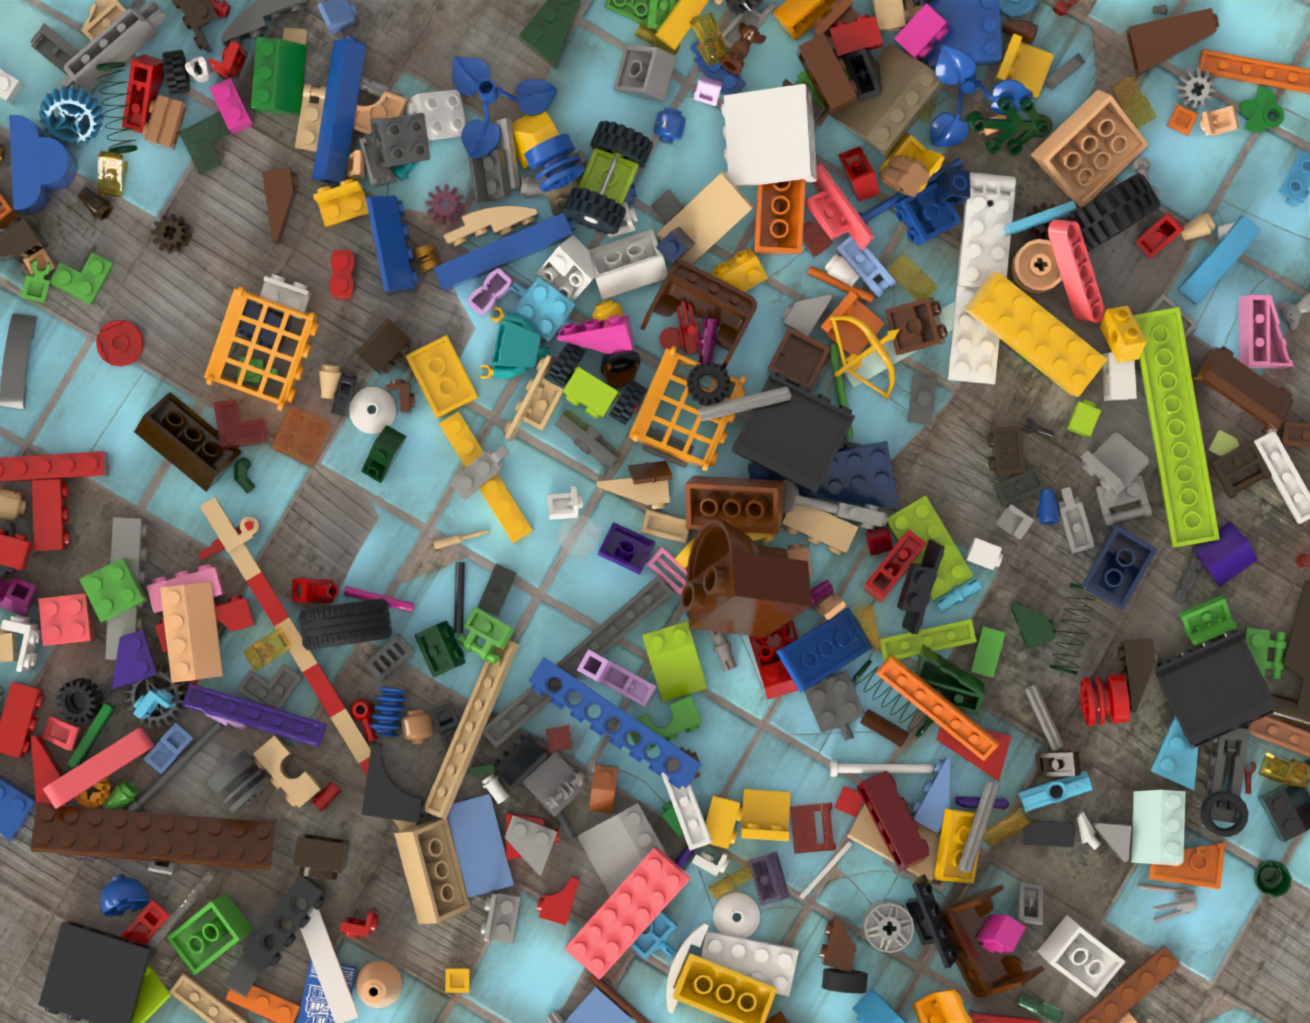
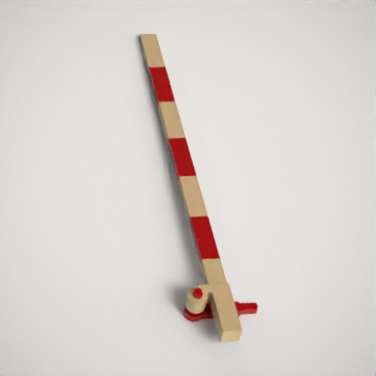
M213 497L200 505V508L219 538L213 541L210 547L199 553L200 559L203 560L215 552L220 553L225 549L227 550L367 776L371 752L369 744L311 650H306L303 647V637H301L300 632L245 545L260 530L261 523L259 519L253 516L245 517L241 520L240 525L235 528L217 497ZM394 820L400 831L417 825L415 822Z

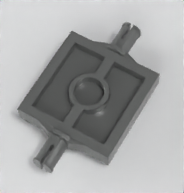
M847 671L836 676H827L804 691L821 733L830 729L840 728L845 741L849 740V737L850 739L854 738L849 724L853 720L865 716V713Z

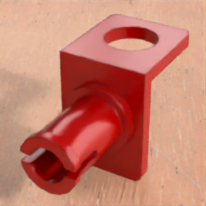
M292 579V602L332 603L333 599L339 595V588L332 579ZM299 585H301L302 587V594L300 597L298 596L297 592Z

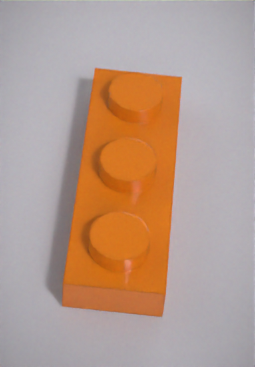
M254 984L245 998L232 990H229L226 1000L277 1023H293L301 1007L297 1003Z

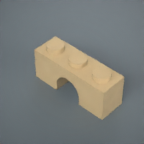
M274 735L253 753L256 757L254 762L262 771L266 769L271 775L269 779L277 789L281 787L286 792L284 796L293 807L297 805L300 808L322 790L323 787L308 770L296 778L290 777L285 773L283 763L292 751L278 735Z

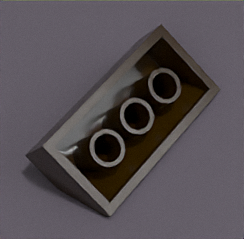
M171 392L143 415L134 433L205 492L220 480L242 453L240 449Z

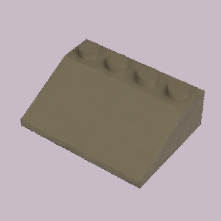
M891 44L876 59L880 65L882 92L862 100L859 99L857 94L854 104L831 115V118L884 158L889 156L945 86L937 78L935 71Z

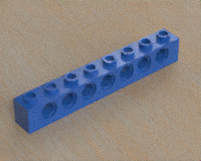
M545 657L528 680L533 684L531 689L541 696L547 693L553 697L550 702L561 709L566 706L572 710L570 713L572 717L580 722L585 719L591 723L589 727L600 736L603 732L610 736L609 742L619 749L622 746L628 748L631 751L629 755L638 762L644 759L651 765L648 767L659 776L662 772L669 776L668 782L678 789L682 786L688 788L703 765ZM558 678L561 680L562 686L560 690L554 692L550 689L549 684L552 679ZM577 691L581 694V701L576 705H572L569 702V696L572 692ZM592 705H598L601 709V713L597 718L589 716L588 710ZM612 718H618L621 723L620 728L615 732L610 731L608 728V722ZM633 731L640 734V741L636 745H631L627 739L629 733ZM651 745H657L660 748V754L656 758H650L647 754V749ZM671 758H676L680 762V767L675 772H671L667 768V762Z

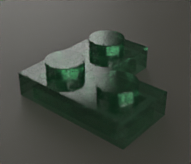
M220 111L179 132L200 175L222 165L212 143L232 133L229 131Z

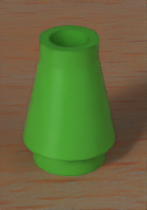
M124 780L122 783L119 782L103 804V808L111 810L121 809L136 799L137 789L127 780Z

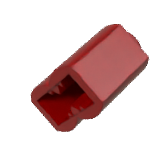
M335 249L331 256L333 275L330 279V292L335 299L352 300L356 291V284L353 278L357 268L356 256L352 250Z

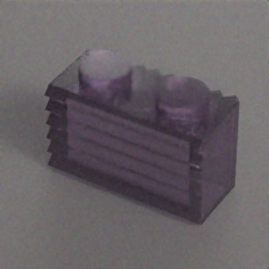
M777 851L749 859L748 863L751 868L750 872L753 873L754 886L757 887V895L760 896L758 899L761 901L760 905H767L790 897Z

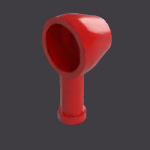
M366 698L356 699L350 707L352 717L357 721H361L367 742L378 739L374 729L370 727L372 724L370 718L374 714L373 703ZM359 705H362L365 708V712L363 714H359L357 712V707Z

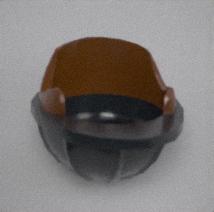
M632 350L614 354L605 353L600 367L601 374L604 375L606 381L611 386L625 387L631 379L634 380L637 369H639L641 364L639 354Z

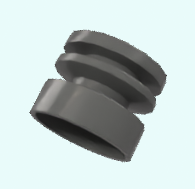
M245 751L238 754L206 782L216 795L227 790L229 794L223 800L224 805L232 799L236 801L229 808L232 814L252 803L263 793L265 787L270 782L268 777H265L259 783L255 780L263 773L261 769L252 774L248 772L254 761Z

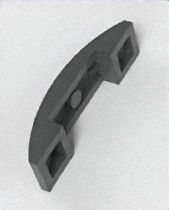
M12 314L2 365L1 407L23 410L25 408L26 378L31 341L34 340L36 316Z

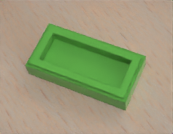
M982 626L970 672L994 678L1005 632Z

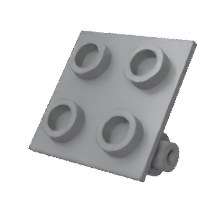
M556 751L522 782L554 817L587 787L583 781L585 776L581 772L576 774Z

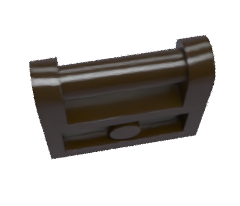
M1253 439L1210 462L1229 499L1236 497L1238 492L1262 479L1267 480L1272 477ZM1254 465L1258 466L1259 471L1233 485L1230 482V478Z

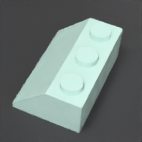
M1148 790L1133 792L1132 863L1179 866L1183 863L1186 791Z

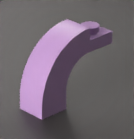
M589 649L577 668V671L608 686L643 707H647L657 689V686Z

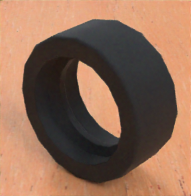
M1218 791L1205 799L1201 806L1200 816L1208 831L1218 836L1231 837L1244 829L1248 822L1249 812L1246 803L1241 797L1232 792ZM1221 800L1233 802L1238 809L1236 823L1228 828L1216 826L1211 819L1213 805Z
M825 968L823 970L822 988L842 993H866L868 973L857 970L849 972L838 968Z

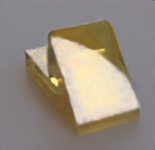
M100 151L98 155L99 194L122 197L128 162L124 161V155Z
M279 628L252 644L243 653L256 672L293 647L282 629Z

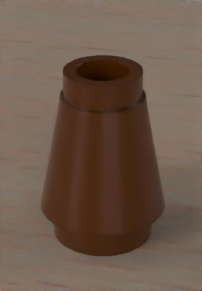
M1006 18L1002 32L1010 36L1013 34L1021 36V42L1025 44L1027 42L1033 43L1038 25L1033 24V21Z

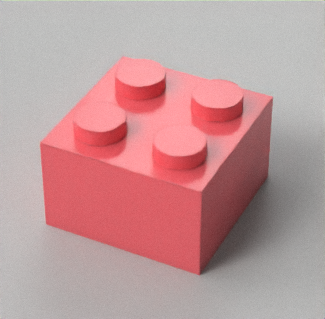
M86 593L38 599L43 646L96 640L92 604Z

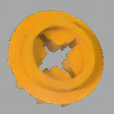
M106 777L94 785L101 792H93L90 799L87 790L75 797L78 804L87 808H93L105 803L111 790L108 778Z

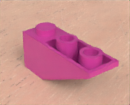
M619 314L612 315L606 320L591 319L584 324H566L560 328L557 336L559 341L607 354L633 350L635 343L629 316H621Z

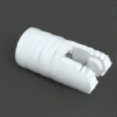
M201 56L185 64L187 72L197 82H206L212 76V68ZM198 66H200L201 68H203V69H202L203 74H201V75H199V74L197 73V71H198V68H197V67H198Z

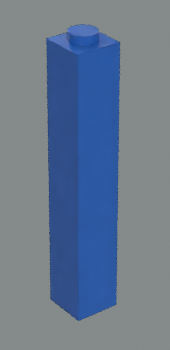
M344 36L343 40H334L312 176L313 180L329 184H340V182L345 181L366 49V45L358 43V39L354 37Z
M561 213L436 266L434 271L445 292L567 240L573 235L572 231L575 230V226L570 217L566 218L565 214Z

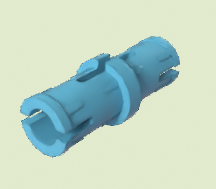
M974 576L958 587L955 585L952 587L953 590L934 601L943 613L959 602L962 604L965 602L964 599L982 590V587Z

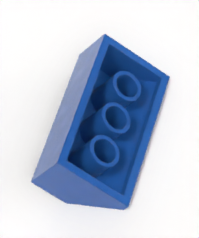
M396 195L366 197L384 291L387 295L416 290L415 284L419 283L416 269L412 270L410 261L414 260L412 247H407L406 238L409 237L407 223H402L401 215L405 214L403 202L398 201Z

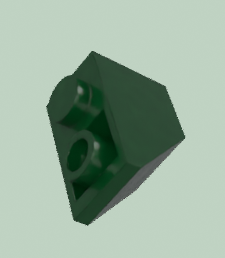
M386 425L374 441L361 472L382 483L397 458L407 436Z

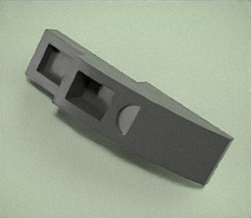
M258 0L234 19L221 36V41L226 47L229 46L231 41L241 45L244 39L261 37L265 35V31L269 30L266 23L267 20L274 22L283 18V14L290 11L292 13L300 12L305 9L309 2L308 0Z

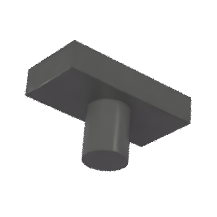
M912 375L907 422L931 425L937 377Z

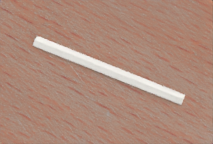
M849 841L799 895L802 900L852 846Z

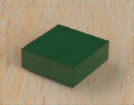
M494 763L472 766L470 768L471 775L473 777L496 773V766Z

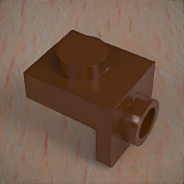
M403 379L391 380V384H386L385 389L387 391L400 390V412L402 414L412 413V408L416 407L415 393L411 394V385L409 383L405 384Z

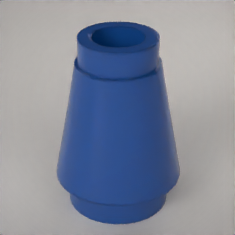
M1041 490L1037 514L1040 524L1051 525L1059 523L1058 518L1061 516L1054 490Z

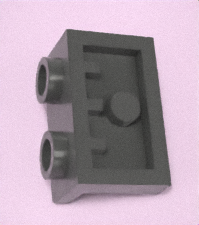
M495 150L478 158L469 157L476 202H493L511 196L505 150Z

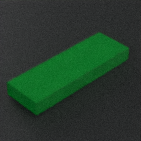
M109 702L104 703L67 763L69 766L76 768L83 763L115 711L116 706Z

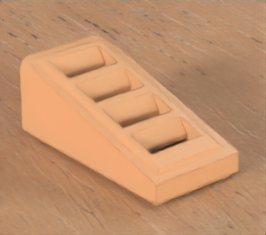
M355 150L348 158L346 178L347 180L363 181L365 179L366 163L361 150Z
M832 592L818 601L815 606L822 617L829 620L846 607V604Z

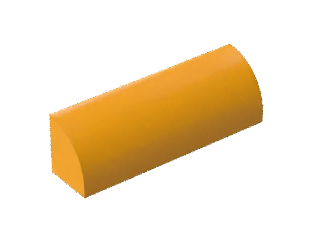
M786 0L772 13L782 28L795 41L813 27V24L820 16L823 15L825 17L831 12L830 6L836 0Z

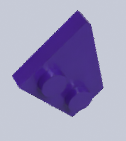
M144 629L121 636L112 683L113 689L158 675Z

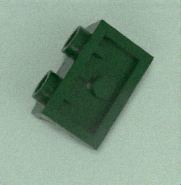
M447 620L414 635L433 678L466 663L464 652L459 647L455 639L454 630Z

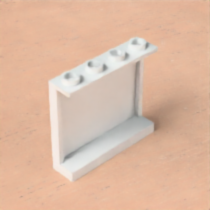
M806 84L724 95V103L721 106V110L725 118L723 137L727 145V149H724V159L728 164V171L725 172V175L738 189L805 179L807 182L817 181L812 90Z

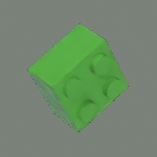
M121 558L79 579L100 622H107L148 601L127 558Z

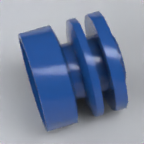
M568 133L550 138L534 146L524 154L531 170L543 169L535 176L537 182L544 181L539 185L542 192L563 188L586 172L583 164L577 165L581 161L579 156L568 158V155L576 149Z

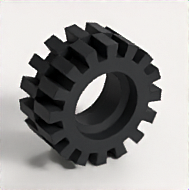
M182 50L164 52L162 54L163 68L170 94L190 92V78L185 68L187 62L184 52Z
M704 361L700 365L697 364L688 376L687 387L689 395L692 396L694 401H698L700 405L707 404L706 406L723 401L730 389L728 371L723 369L721 364H715L714 361L710 363ZM705 375L714 376L718 382L717 389L713 392L703 391L699 385L700 379Z
M85 678L75 679L65 683L58 692L61 694L56 697V700H60L57 703V708L62 707L63 710L59 712L61 715L66 713L64 717L66 720L71 719L72 723H82L97 716L98 710H101L103 705L99 703L103 702V697L99 698V694H102L101 689L96 691L98 685L96 683L91 685L92 680H85ZM76 692H81L86 699V707L84 709H79L74 703V694Z

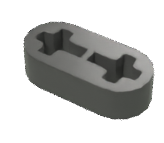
M1078 53L1044 82L1053 90L1082 67L1086 61Z

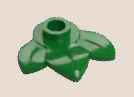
M1259 86L1257 88L1256 99L1244 100L1238 104L1241 114L1249 119L1245 125V129L1249 132L1261 133L1267 127H1278L1284 120V112L1277 105L1276 95L1265 87ZM1268 113H1274L1276 116L1275 120H1270Z

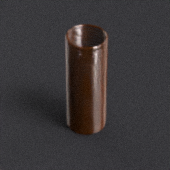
M870 709L866 711L865 716H863L860 724L900 747L903 746L909 735V732Z

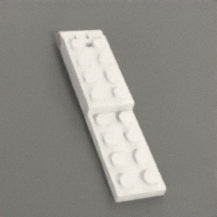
M970 172L971 198L966 200L964 204L947 380L995 384L999 337L967 313L964 308L991 272H999L1007 278L1011 235L1006 236L1004 227L1012 223L1016 184V177ZM987 201L992 203V207L987 205Z

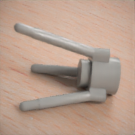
M1142 884L1137 886L1138 889L1178 894L1174 896V903L1153 907L1154 911L1170 908L1177 909L1154 918V923L1181 914H1188L1190 910L1197 909L1195 892H1187L1186 887L1171 888Z

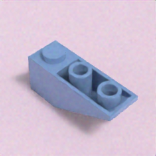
M946 756L943 760L939 759L933 769L936 773L932 781L928 779L922 789V792L925 794L921 801L916 800L910 811L913 814L911 818H914L915 821L936 833H939L942 827L945 808L950 809L951 759Z

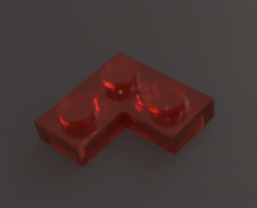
M237 399L213 402L221 450L268 443L264 418L240 421Z

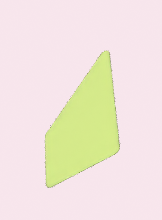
M1218 430L1209 451L1222 456L1239 447L1238 440Z

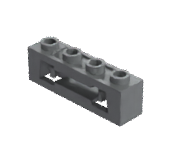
M1239 728L1211 741L1214 743L1213 753L1210 752L1208 758V766L1211 767L1210 776H1207L1205 780V790H1208L1207 797L1212 793L1221 791L1226 754H1223L1224 751L1235 753V755L1231 756L1227 792H1232L1239 797L1241 796L1250 729ZM1221 800L1218 801L1217 806V803L1213 805L1211 809L1212 820L1236 823L1238 809L1233 802Z

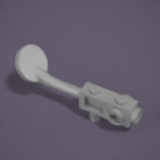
M782 480L785 481L783 513L793 511L798 504L831 512L833 516L861 522L860 527L874 530L875 526L885 527L888 515L878 512V506L865 504V508L841 502H835L834 504L801 496L796 484L788 480Z

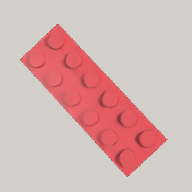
M655 846L564 949L600 980L686 885L691 876Z

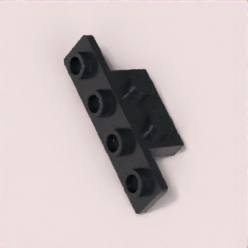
M933 539L928 540L922 563H910L897 604L900 610L906 611L902 627L916 635L923 623L924 613L937 578L939 565L944 556L945 547Z
M925 874L920 875L912 884L917 898L909 899L905 904L913 919L921 944L935 943L945 969L951 968L958 959V952L950 938L948 926L942 918L940 906L936 903L932 893V886Z

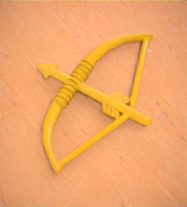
M830 316L843 367L837 370L834 376L839 377L847 371L884 396L885 400H888L895 383V368L883 344L890 339L894 340L900 329L887 331L888 334L879 340L873 330L862 320L853 316ZM836 320H847L857 325L865 333L872 346L859 355L851 354L845 359ZM874 351L885 362L889 372V386L886 393L854 372L862 366L861 360Z

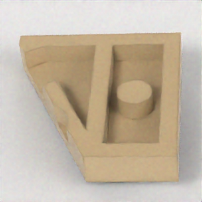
M96 0L95 4H92L89 17L85 20L81 31L92 41L127 10L118 0Z

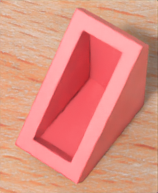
M49 716L42 738L66 750H76L85 726Z

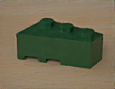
M547 0L519 35V39L523 44L556 70L582 0Z
M922 645L914 673L961 711L978 716L985 696V684L925 645Z

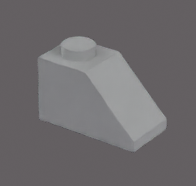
M824 295L798 301L793 307L788 305L782 315L785 318L783 325L808 336L831 301L832 296Z

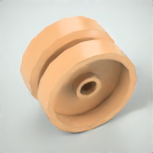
M1036 239L1027 242L1016 252L1012 259L1011 274L1013 280L1020 289L1028 293L1041 294L1047 292L1062 280L1049 240ZM1036 263L1041 265V271H1039V268L1034 267Z

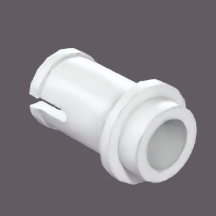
M492 773L482 780L483 788H487L496 800V803L500 804L510 795L499 782V776H495Z

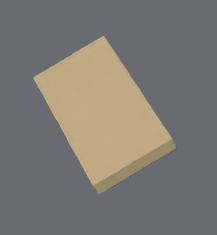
M722 172L672 218L656 236L662 241L672 230L680 227L696 244L678 261H686L693 265L746 216L754 206Z
M864 803L847 837L895 863ZM917 822L918 833L922 839L926 840L930 855L923 862L905 870L918 877L925 874L928 882L931 883L934 878L941 835Z

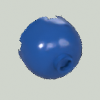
M124 874L112 877V881L105 885L100 896L101 909L104 916L107 917L124 915V911L132 909V912H135L149 904L145 886L139 880L133 877H126Z

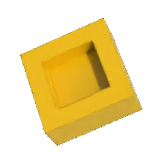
M446 968L445 992L469 993L470 968Z

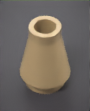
M1208 212L1205 214L1200 213L1183 227L1184 230L1181 232L1184 241L1212 234L1211 231L1215 230L1216 227Z
M321 364V369H319L321 398L335 399V393L342 374L339 365Z

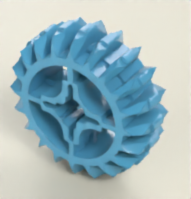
M63 84L60 90L54 88L51 93L45 95L39 110L40 124L45 126V133H51V138L53 139L59 138L61 144L67 141L69 146L73 142L80 146L83 141L89 143L91 137L95 138L98 135V131L102 129V122L104 120L102 105H98V98H92L91 91L84 93L83 86L76 90L74 85L67 89ZM56 107L60 109L58 117H55L53 109ZM85 114H88L90 119L87 124L83 122Z

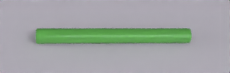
M837 344L828 345L831 348L829 354L833 376L841 368ZM843 374L839 377L834 376L839 406L843 405L849 408ZM852 424L845 437L854 436Z

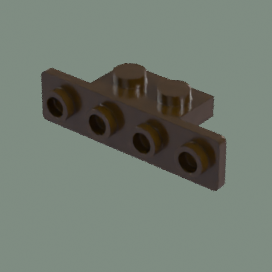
M172 0L177 9L181 8L185 14L182 19L187 28L194 30L196 36L193 39L200 50L204 48L208 53L212 52L213 50L200 29L219 17L211 1Z

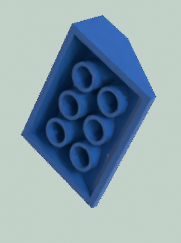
M934 0L935 2L928 3L950 24L947 28L949 30L948 34L941 41L937 39L931 46L933 49L926 57L929 68L936 67L942 45L955 47L967 53L974 60L975 66L997 65L1003 60L999 0Z

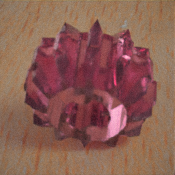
M445 184L443 192H441L439 186H436L437 195L432 192L428 193V196L433 201H425L426 206L432 207L427 210L428 215L435 214L433 217L434 222H437L442 217L443 225H446L447 218H450L451 222L455 223L454 214L458 217L463 216L457 209L466 208L464 203H457L464 199L463 194L455 196L458 189L454 187L449 192L448 184ZM448 199L449 204H451V207L447 206V210H443L440 202L444 203L443 200Z

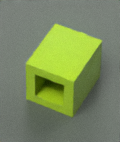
M1083 400V403L1077 402L1066 429L1087 438L1091 437L1101 410L1097 409V404L1091 401Z

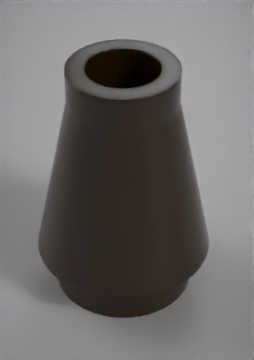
M88 187L80 191L78 198L84 203L95 219L102 221L111 214L113 206L110 200L91 191Z

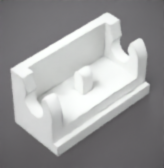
M1112 352L1102 354L1107 359L1102 366L1104 401L1137 399L1135 360L1118 363Z

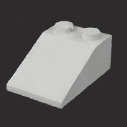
M1068 915L1065 916L1037 951L1048 963L1095 998L1125 963L1121 957Z

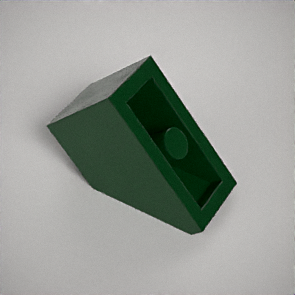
M1018 603L1009 604L1026 649L1056 639L1054 633L1057 630L1052 619L1048 620L1047 616Z

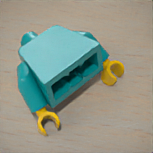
M499 307L493 308L494 311L500 312V316L498 318L490 316L493 322L499 323L491 366H480V368H488L489 374L480 377L482 379H490L492 376L494 378L512 379L526 373L528 368H534L536 359L546 358L550 353L549 347L539 345L541 337L535 333V328L525 317L510 312L504 313Z

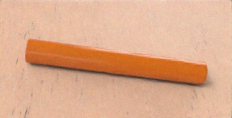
M813 266L810 267L807 275L847 293L852 291L858 298L872 303L875 296L854 285L850 287Z

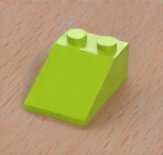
M687 621L642 634L662 702L707 689Z

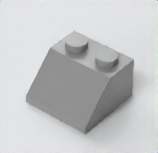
M625 45L613 90L647 100L664 101L677 56L658 47Z

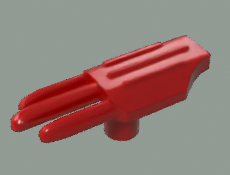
M681 301L684 323L682 322L680 307L677 306L676 309L680 342L686 354L698 352L700 338L698 324L695 322L691 304H688L691 320L689 322L685 301Z

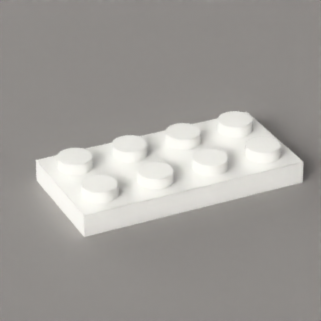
M707 930L701 958L777 988L776 994L790 996L799 949Z

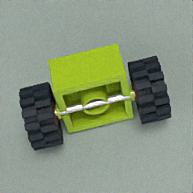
M567 343L556 358L547 377L562 386L567 383L563 390L566 395L565 400L576 407L579 404L586 407V413L595 419H598L599 416L605 418L617 399L618 401L609 415L626 425L636 412L648 389L631 379L624 391L618 392L581 369L578 364L586 350L577 345Z

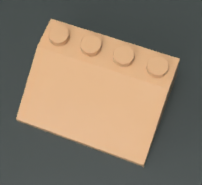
M1097 90L1031 156L1061 190L1081 208L1095 198L1149 144L1114 98L1108 93Z

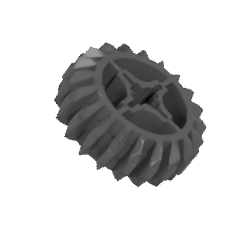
M164 664L159 666L158 675L155 676L162 677L171 684L164 689L170 693H175L174 701L176 705L168 711L167 708L159 703L156 709L160 711L161 715L151 714L148 718L140 719V724H144L148 719V727L150 728L154 726L155 721L158 728L163 727V720L167 725H171L172 720L170 716L178 720L180 717L176 711L184 713L186 710L180 704L184 702L182 695L187 693V690L181 691V687L187 683L186 681L172 683L170 668L165 673ZM152 677L131 683L130 685L133 688H125V692L131 693V697L124 698V701H132V705L128 706L127 710L137 709L134 705L139 699V690L144 681L147 683V694L150 690H162L163 688L159 687ZM133 714V715H132V718H133V719H136L137 716H135V715Z

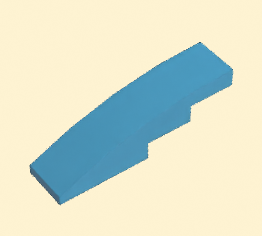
M1244 215L1240 216L1227 234H1223L1211 251L1202 257L1177 290L1194 304H1197L1242 255L1261 229Z

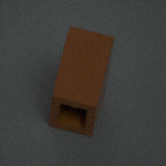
M833 916L832 921L827 922L825 935H828L826 944L821 945L819 958H822L823 965L851 972L856 947L839 918Z

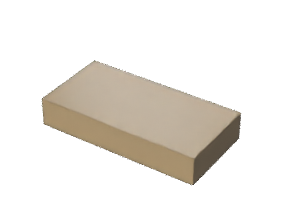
M646 509L641 528L642 533L686 544L690 531L686 527V519Z

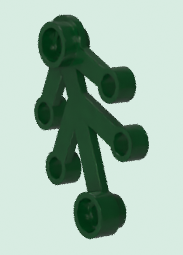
M1008 96L1001 97L997 102V106L1002 112L1006 113L1010 120L988 119L979 111L969 113L965 119L966 125L972 132H981L985 128L1005 129L996 137L986 141L985 147L990 154L998 153L1001 149V144L1020 130H1027L1018 138L1009 140L1006 145L1010 154L1017 155L1022 151L1023 144L1033 137L1047 135L1053 126L1052 120L1048 116L1037 113L1035 104L1029 97L1020 100L1019 108L1023 113L1028 114L1031 119L1030 121L1022 120L1013 108V102Z

